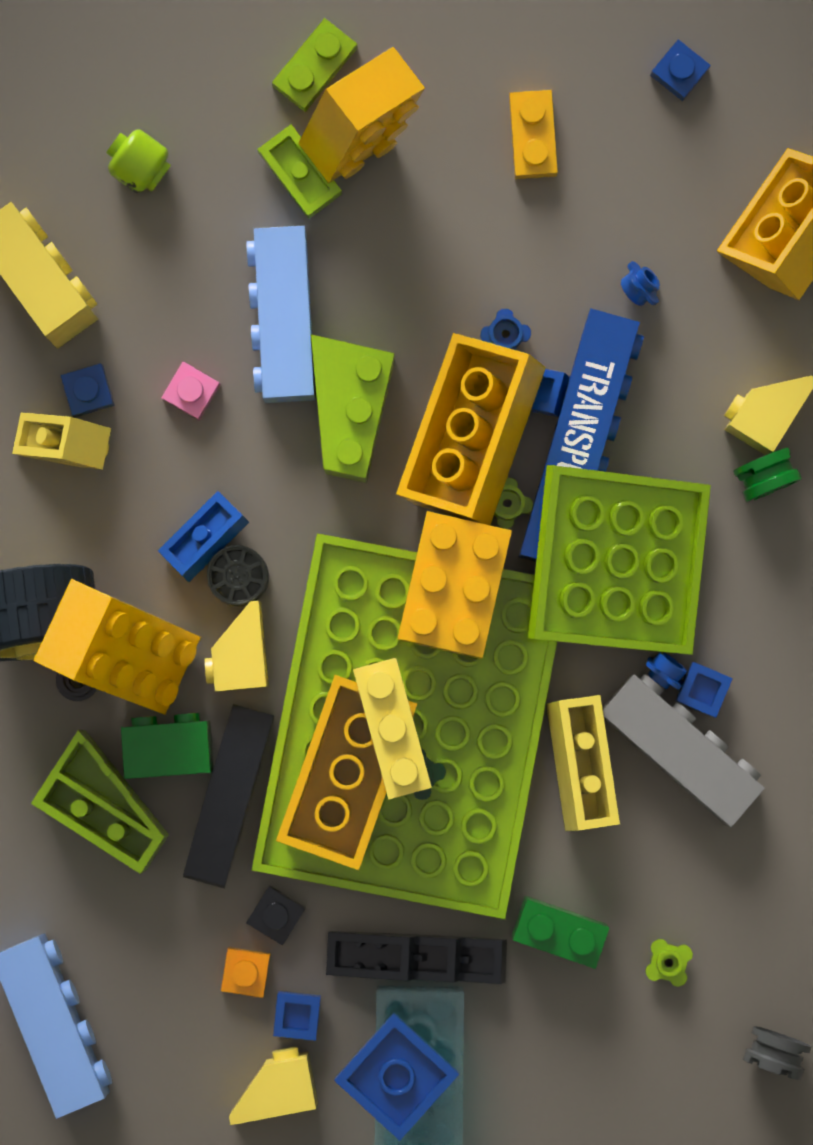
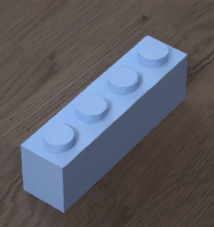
M305 226L254 228V241H247L248 267L256 266V283H249L250 308H258L259 325H251L253 351L260 350L261 367L253 368L255 393L262 392L265 403L316 401L311 343L312 322L307 233Z
M44 933L0 952V981L57 1119L105 1099L110 1093L108 1085L112 1084V1078L103 1059L97 1061L91 1045L96 1044V1039L91 1025L87 1019L81 1021L75 1005L79 1004L80 1001L76 988L70 979L65 981L59 968V965L63 964L61 951L54 939L48 941Z

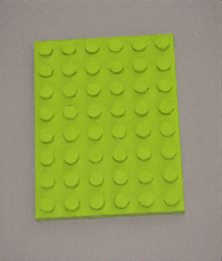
M317 533L251 871L505 919L557 641L528 638L535 575L503 569L482 659L397 639L417 552ZM396 658L407 699L417 703L413 720L421 749L426 752V757L431 761L444 765L446 770L445 777L442 780L436 781L431 788L430 797L425 800L415 798L414 793L388 800L386 793L359 870L277 842L279 830L334 675L356 682L353 669Z

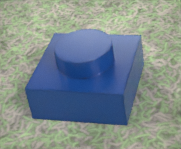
M678 39L651 71L650 76L683 101L706 74L711 65Z
M101 363L60 375L74 418L115 406L105 370Z
M545 369L531 412L559 417L570 376L564 372Z
M691 662L675 701L716 718L733 678L696 662Z
M278 991L273 1036L316 1041L321 995Z

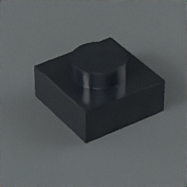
M269 885L246 923L283 946L306 907Z

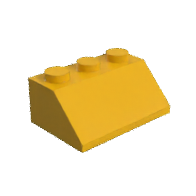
M787 148L717 249V252L768 288L797 300L801 299L813 281V156Z

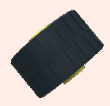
M76 564L32 565L0 570V661L34 660L70 580L73 579L95 589L93 571L86 566Z

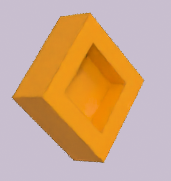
M228 947L221 991L263 998L271 953Z

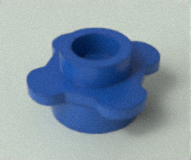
M631 261L627 265L630 272L621 279L623 291L633 303L639 306L644 305L647 301L651 305H656L659 302L657 291L660 289L657 276L648 267L640 268L636 262Z
M509 309L499 310L496 314V319L490 326L483 327L480 333L482 341L513 350L521 342H527L531 336L529 326L521 325L520 321L513 317V312ZM504 330L509 331L510 336L508 338L502 337L501 333Z
M658 652L655 658L648 657L646 666L650 669L648 675L652 680L665 689L673 686L679 690L682 687L683 681L681 679L687 670L681 663L666 652Z

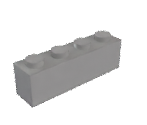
M635 674L630 675L602 707L604 720L722 823L732 827L765 789L757 781L761 774L744 759L741 758L736 763L724 752L729 746L712 731L709 730L704 735L694 727L692 723L696 718L678 702L671 707L660 697L664 690L649 676L644 674L639 679Z

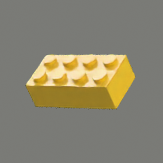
M453 333L396 495L420 507L452 517L491 525L546 367L530 354Z
M71 579L33 661L74 681L166 715L169 706L177 697L178 686L188 665L195 658L196 647L201 637Z
M334 675L276 841L359 870L383 804L386 789L357 683ZM408 701L413 717L417 703Z

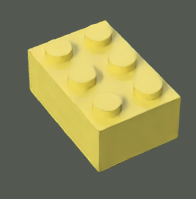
M10 202L0 209V275L42 333L59 349L99 320L91 310L98 304L77 276L71 281L69 280L67 275L73 270L54 244L51 242L44 246L42 241L48 238V236L27 207L19 212L14 204Z

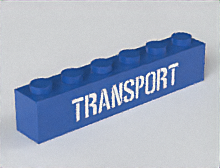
M590 308L518 557L534 562L537 559L547 465L606 472L609 457L602 456L606 440L614 442L621 417L614 415L618 399L626 401L633 376L626 375L625 373L629 359L637 360L642 347L644 336L637 334L640 322Z

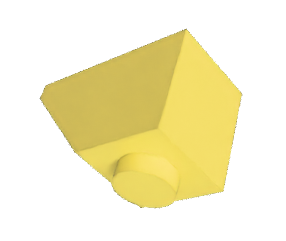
M813 376L753 388L744 398L737 394L724 414L725 417L730 419L724 430L764 455L773 453L813 389Z
M21 412L12 454L75 467L103 470L104 461L109 450L111 428L69 416Z
M250 601L211 648L212 658H205L207 684L214 683L215 692L269 687L260 601Z
M288 1047L273 1051V1058L266 1059L229 1115L230 1125L315 1110L318 1100L309 1051L299 1053L298 1047Z

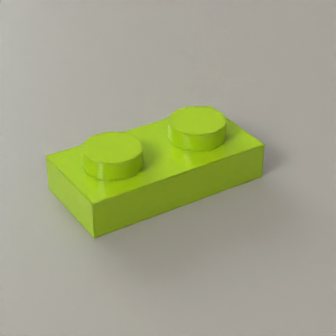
M324 18L272 81V86L306 112L358 49V45Z
M290 124L257 150L307 218L310 219L341 196L342 190L334 180L330 183L326 181L298 144L301 136Z

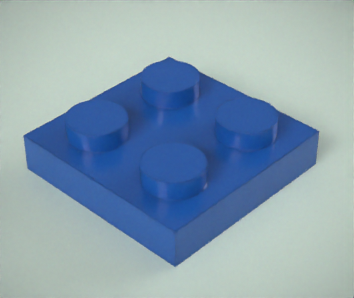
M393 1013L335 1077L334 1081L400 1141L459 1076V1072L401 1018Z

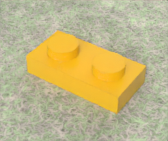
M552 90L510 92L509 104L515 179L556 177L558 171Z

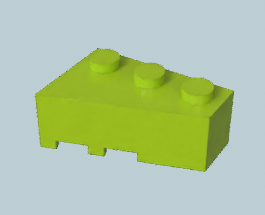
M311 334L325 474L367 483L395 362V354Z
M78 730L31 802L32 805L139 874L148 869L169 836L168 832L86 730Z

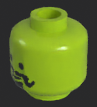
M140 129L134 130L128 137L120 132L106 152L112 157L108 165L110 175L135 193H141L146 188L152 192L171 166L167 162L169 155L167 148Z

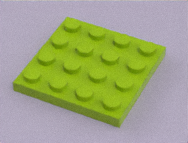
M547 465L528 638L693 655L711 485Z

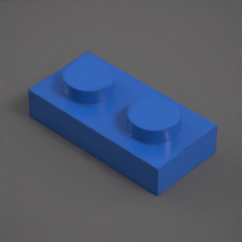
M217 491L158 552L190 582L211 561L213 556L223 549L249 521Z

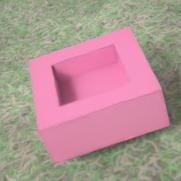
M182 362L161 398L200 421L221 384L189 364Z

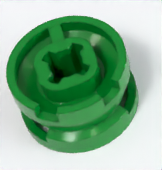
M789 448L760 457L733 471L735 477H738L739 481L743 482L745 490L742 494L746 503L752 501V499L757 500L772 494L777 490L802 480L798 469H793L789 461L791 458Z

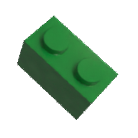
M200 713L174 715V723L157 724V716L131 718L132 726L121 727L124 779L213 772L210 721H200Z
M524 896L511 937L513 941L596 969L609 926L592 918Z

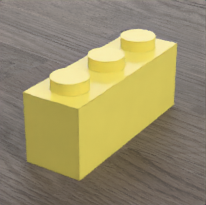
M393 658L353 669L388 800L432 788L397 659Z
M596 695L547 703L565 831H579L619 825L620 821L601 696Z

